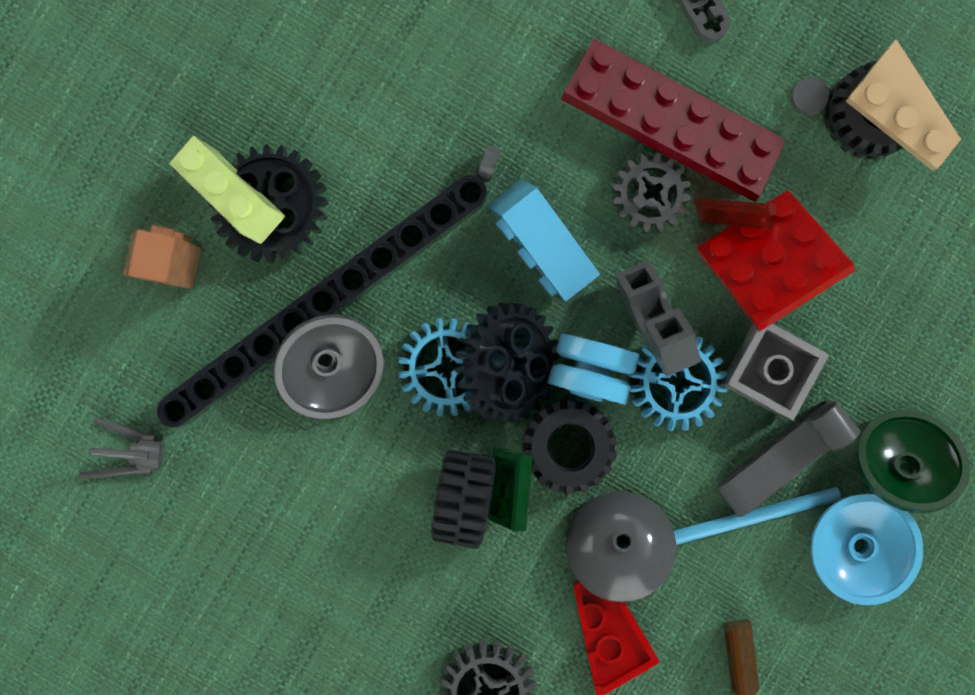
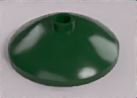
M895 410L884 413L867 425L857 444V465L863 480L876 496L900 510L912 513H932L942 510L957 500L968 483L970 465L962 442L947 425L928 414L912 410ZM900 468L906 469L909 475L903 473Z

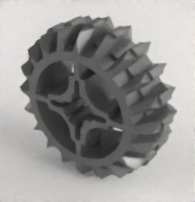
M480 640V651L476 652L471 643L466 644L467 657L461 652L456 651L453 654V658L458 665L447 662L444 670L450 676H441L439 684L446 688L441 690L439 695H459L458 684L462 676L472 668L476 682L467 689V693L464 695H488L486 691L482 692V678L490 689L494 688V695H504L515 684H518L519 687L517 695H534L530 692L537 689V681L528 679L534 674L532 666L521 668L526 661V657L521 654L512 659L514 655V647L512 645H509L504 653L500 652L501 642L495 640L493 650H487L486 640ZM485 663L500 665L507 669L510 674L507 675L505 672L492 674L485 667Z

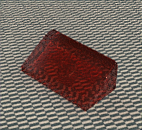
M696 197L694 202L699 222L770 229L773 226L776 205L769 203Z

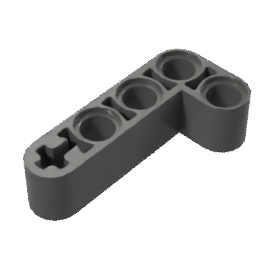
M824 400L808 410L717 484L716 489L739 517L744 516L759 506L827 450L837 451L857 438L861 431L837 401Z

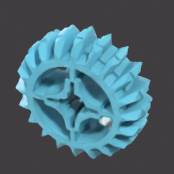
M439 318L436 319V331L432 332L429 324L424 323L422 328L426 336L421 338L415 331L410 334L412 339L417 342L415 347L407 343L402 345V349L411 352L410 359L406 357L398 358V363L409 364V371L399 372L398 377L406 378L410 376L412 383L404 385L402 389L404 392H408L413 388L416 389L418 393L411 399L413 404H416L422 397L427 400L423 406V411L428 412L433 403L438 404L437 416H443L444 405H450L452 416L458 415L456 404L459 403L463 404L467 412L471 411L469 401L463 400L466 392L457 396L456 377L459 373L455 372V370L451 372L450 387L448 378L443 377V373L439 374L438 371H428L429 368L437 367V365L443 363V348H445L446 356L451 357L450 362L455 360L457 364L463 363L462 359L452 355L448 337L458 339L470 338L467 335L469 331L466 327L470 323L466 322L460 332L456 330L457 319L452 318L450 320V328L444 329L443 320ZM437 339V359L432 364L417 367L418 358L423 348L431 341ZM436 376L440 378L444 385L446 398L429 392L423 386L419 377Z
M696 337L701 360L699 363L704 371L705 381L694 378L689 372V367L679 371L680 378L685 379L687 382H693L694 386L685 385L684 387H679L680 391L675 392L674 385L660 380V378L670 379L671 376L676 377V374L674 373L666 377L664 373L651 372L652 367L657 361L648 346L645 345L641 348L642 353L647 359L645 361L641 358L638 359L637 366L641 367L640 373L635 371V373L628 375L630 378L639 379V385H631L630 392L640 391L641 396L635 398L632 403L634 406L646 403L647 406L641 412L643 418L649 417L653 412L656 413L653 418V425L659 427L664 418H667L666 429L673 431L676 421L679 420L681 430L687 431L689 430V418L692 419L696 426L700 427L703 425L699 415L701 412L708 418H713L715 415L708 407L710 403L722 406L723 401L714 397L716 391L727 392L726 386L717 385V379L726 378L727 372H715L714 367L721 365L723 360L721 357L709 360L708 357L714 352L715 348L707 346L700 351L703 339L700 337ZM649 383L661 385L666 390L667 410L660 407L653 399ZM693 390L704 391L694 406L679 412V406L683 403L684 396L688 392Z

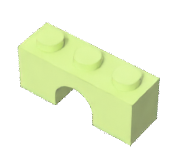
M194 135L169 163L242 235L260 244L264 242L285 217L262 193L242 180L236 174L237 170L219 152Z

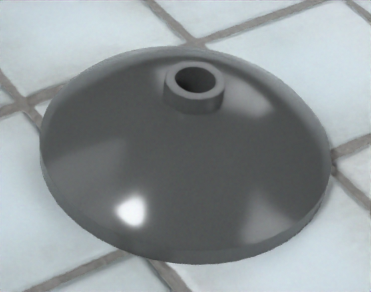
M324 315L303 322L285 337L274 359L273 374L279 394L293 410L311 418L333 419L352 413L371 398L380 384L384 369V359L379 342L364 324L347 316ZM322 354H329L327 360H318Z
M610 492L593 498L574 516L567 534L566 553L573 574L588 591L605 600L631 602L652 594L668 578L675 562L676 539L670 521L656 504L634 493ZM620 536H625L629 539L630 546L625 549L620 548L616 543V539Z

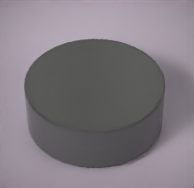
M807 77L799 81L793 87L790 94V102L794 110L806 116L820 112L829 100L828 87L822 80L815 77Z
M488 144L486 146L476 175L483 182L488 183L492 178L500 155L499 148Z

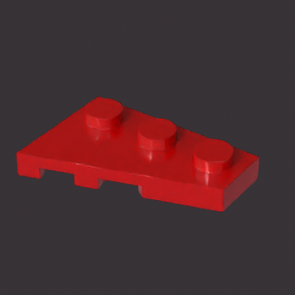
M579 581L572 584L596 695H606L660 663L625 602H613L600 598L588 591Z

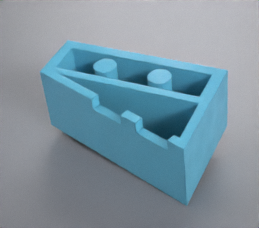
M519 179L487 204V207L498 219L496 225L509 241L513 238L520 247L517 253L530 269L535 266L542 275V278L538 281L551 297L557 294L566 302L600 275L537 187Z

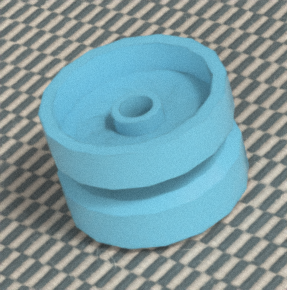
M561 333L556 352L561 357L577 361L576 367L559 363L552 365L547 383L569 389L570 394L599 402L606 399L626 405L631 386L626 381L610 377L611 371L628 375L635 373L640 354Z

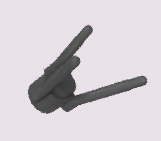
M98 417L94 418L93 422L96 425L137 439L139 443L132 442L130 450L91 448L88 451L89 454L129 459V464H135V466L81 472L78 475L80 479L136 473L152 474V470H160L163 461L164 443L156 441L155 434L141 433Z

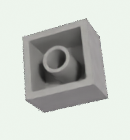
M752 324L726 371L727 377L722 379L720 384L783 419L794 420L829 355L774 324H771L762 331H759Z

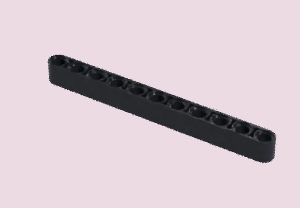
M470 175L452 184L163 397L157 406V416L160 422L168 427H180L196 420L274 362L280 344L290 333L286 322L291 315L299 314L303 322L318 316L338 315L481 210L487 200V187L479 177ZM468 185L476 186L481 191L480 199L474 203H467L460 196L463 188ZM438 207H446L452 213L451 220L444 225L435 224L431 219L433 211ZM410 228H416L422 232L421 242L414 247L406 246L402 239L404 232ZM382 249L389 250L393 257L392 263L384 269L375 267L373 260L374 255ZM351 271H359L363 276L362 285L359 289L348 290L344 282L346 275ZM323 292H329L333 297L332 308L326 312H320L315 303L317 296ZM264 335L270 336L274 342L273 351L267 356L262 355L257 346L259 339ZM234 357H239L244 363V371L239 377L233 376L228 368L229 362ZM206 378L213 382L215 388L214 394L209 399L204 398L199 390L201 382ZM176 400L180 401L185 408V414L181 420L175 419L170 412L171 405Z

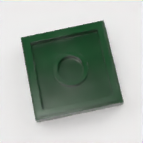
M495 448L493 450V457L496 467L487 518L512 531L526 532L533 456L509 449Z

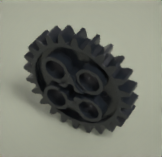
M265 144L263 154H259L252 146L250 147V158L247 159L240 153H237L239 164L236 167L232 165L237 170L236 174L246 183L251 180H258L256 190L262 193L269 201L270 197L275 200V203L272 204L284 215L294 214L295 220L292 226L287 229H281L279 223L272 231V234L260 244L242 235L227 219L218 213L211 218V221L216 225H222L217 230V235L222 238L229 236L225 245L231 249L238 246L237 254L242 257H246L251 251V259L255 262H259L264 254L266 261L273 264L277 253L281 259L288 261V250L290 249L301 255L302 251L299 244L305 242L312 246L314 243L309 234L311 232L322 233V230L316 225V221L327 220L328 218L319 210L320 207L329 205V201L326 198L319 196L327 190L323 183H316L321 178V174L317 169L310 171L313 164L307 158L300 162L301 155L296 150L292 151L287 157V150L282 145L278 147L275 154L268 144ZM268 173H271L272 175L270 177L268 187V184L266 182V175ZM294 178L293 188L288 192L281 193L280 185L282 181ZM209 203V207H211L212 209L216 210V209Z
M501 302L498 307L488 306L487 314L477 313L478 325L468 324L466 326L471 336L470 338H460V342L466 348L464 352L456 353V356L463 360V365L455 368V372L464 374V378L457 385L460 388L468 389L463 400L473 402L472 411L482 413V418L505 424L507 421L518 423L520 417L530 418V410H541L539 399L549 400L550 398L546 388L547 386L555 387V385L548 384L547 382L553 361L560 358L558 353L552 352V348L557 345L558 339L549 338L554 328L553 326L544 325L546 317L544 315H536V308L525 307V304Z

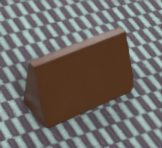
M749 619L726 621L723 626L732 693L734 695H755L759 691V679L751 621Z

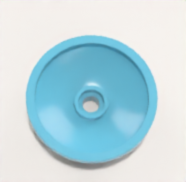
M855 494L838 500L819 518L812 534L811 558L818 577L832 593L851 603L877 605L898 597L913 583L922 564L923 540L920 529L909 512L887 504L875 494ZM863 539L864 548L861 551H855V542Z

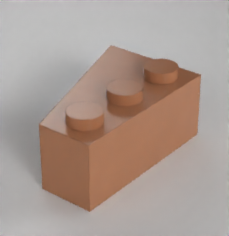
M151 225L150 232L137 229L131 234L123 275L193 290L202 247L191 244L192 237L175 232L173 229Z

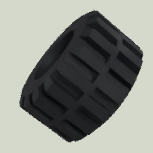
M877 60L868 62L863 67H857L836 84L837 87L829 95L831 102L825 107V113L830 114V118L825 120L826 127H833L835 133L830 135L832 140L835 142L840 139L843 142L840 149L845 153L853 150V157L862 158L868 156V160L877 159L881 156L886 157L903 148L881 129L870 126L864 120L862 114L845 101Z
M559 400L555 403L547 404L538 413L534 414L525 430L523 449L524 454L533 456L531 473L534 474L542 485L548 486L550 490L556 492L563 491L565 494H574L575 491L583 493L588 491L589 487L594 484L598 486L602 482L603 476L605 474L609 475L612 470V461L616 460L615 444H617V440L613 434L612 425L599 410L581 401ZM566 424H573L583 428L591 442L588 457L581 464L570 468L556 464L549 456L547 448L548 439L552 432Z
M449 449L445 454L431 526L433 541L475 549L480 547L484 538L496 467L493 456Z

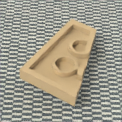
M897 40L889 45L845 100L932 171L940 167L961 140Z

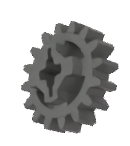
M656 153L652 161L648 162L646 155L641 154L639 156V165L629 160L625 164L629 172L618 171L616 177L622 183L614 184L611 188V191L619 193V197L612 201V206H622L623 210L617 217L622 219L628 216L631 219L628 226L630 229L639 223L642 224V233L646 234L651 225H654L657 233H660L664 229L663 222L673 227L677 224L674 214L682 217L686 214L687 211L681 206V203L690 202L692 197L683 194V190L688 188L691 182H681L680 176H682L685 170L680 168L674 171L672 169L674 159L670 158L663 164L661 163L660 154ZM646 170L658 171L664 174V176H650ZM630 180H632V184L635 187V195L629 201L627 189ZM673 186L675 197L673 205L670 207L671 204L667 197L669 188ZM646 187L648 189L655 187L659 193L655 196L656 200L654 198L648 200L644 198L643 195L647 191ZM641 209L649 210L658 217H645L637 212Z

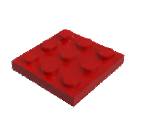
M786 190L697 247L700 258L759 331L767 328L855 272L854 263L789 190Z

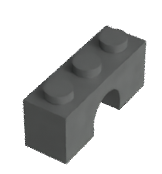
M647 260L615 274L622 303L665 376H670L701 362L695 332L679 308L672 310L666 296L664 284L650 261Z

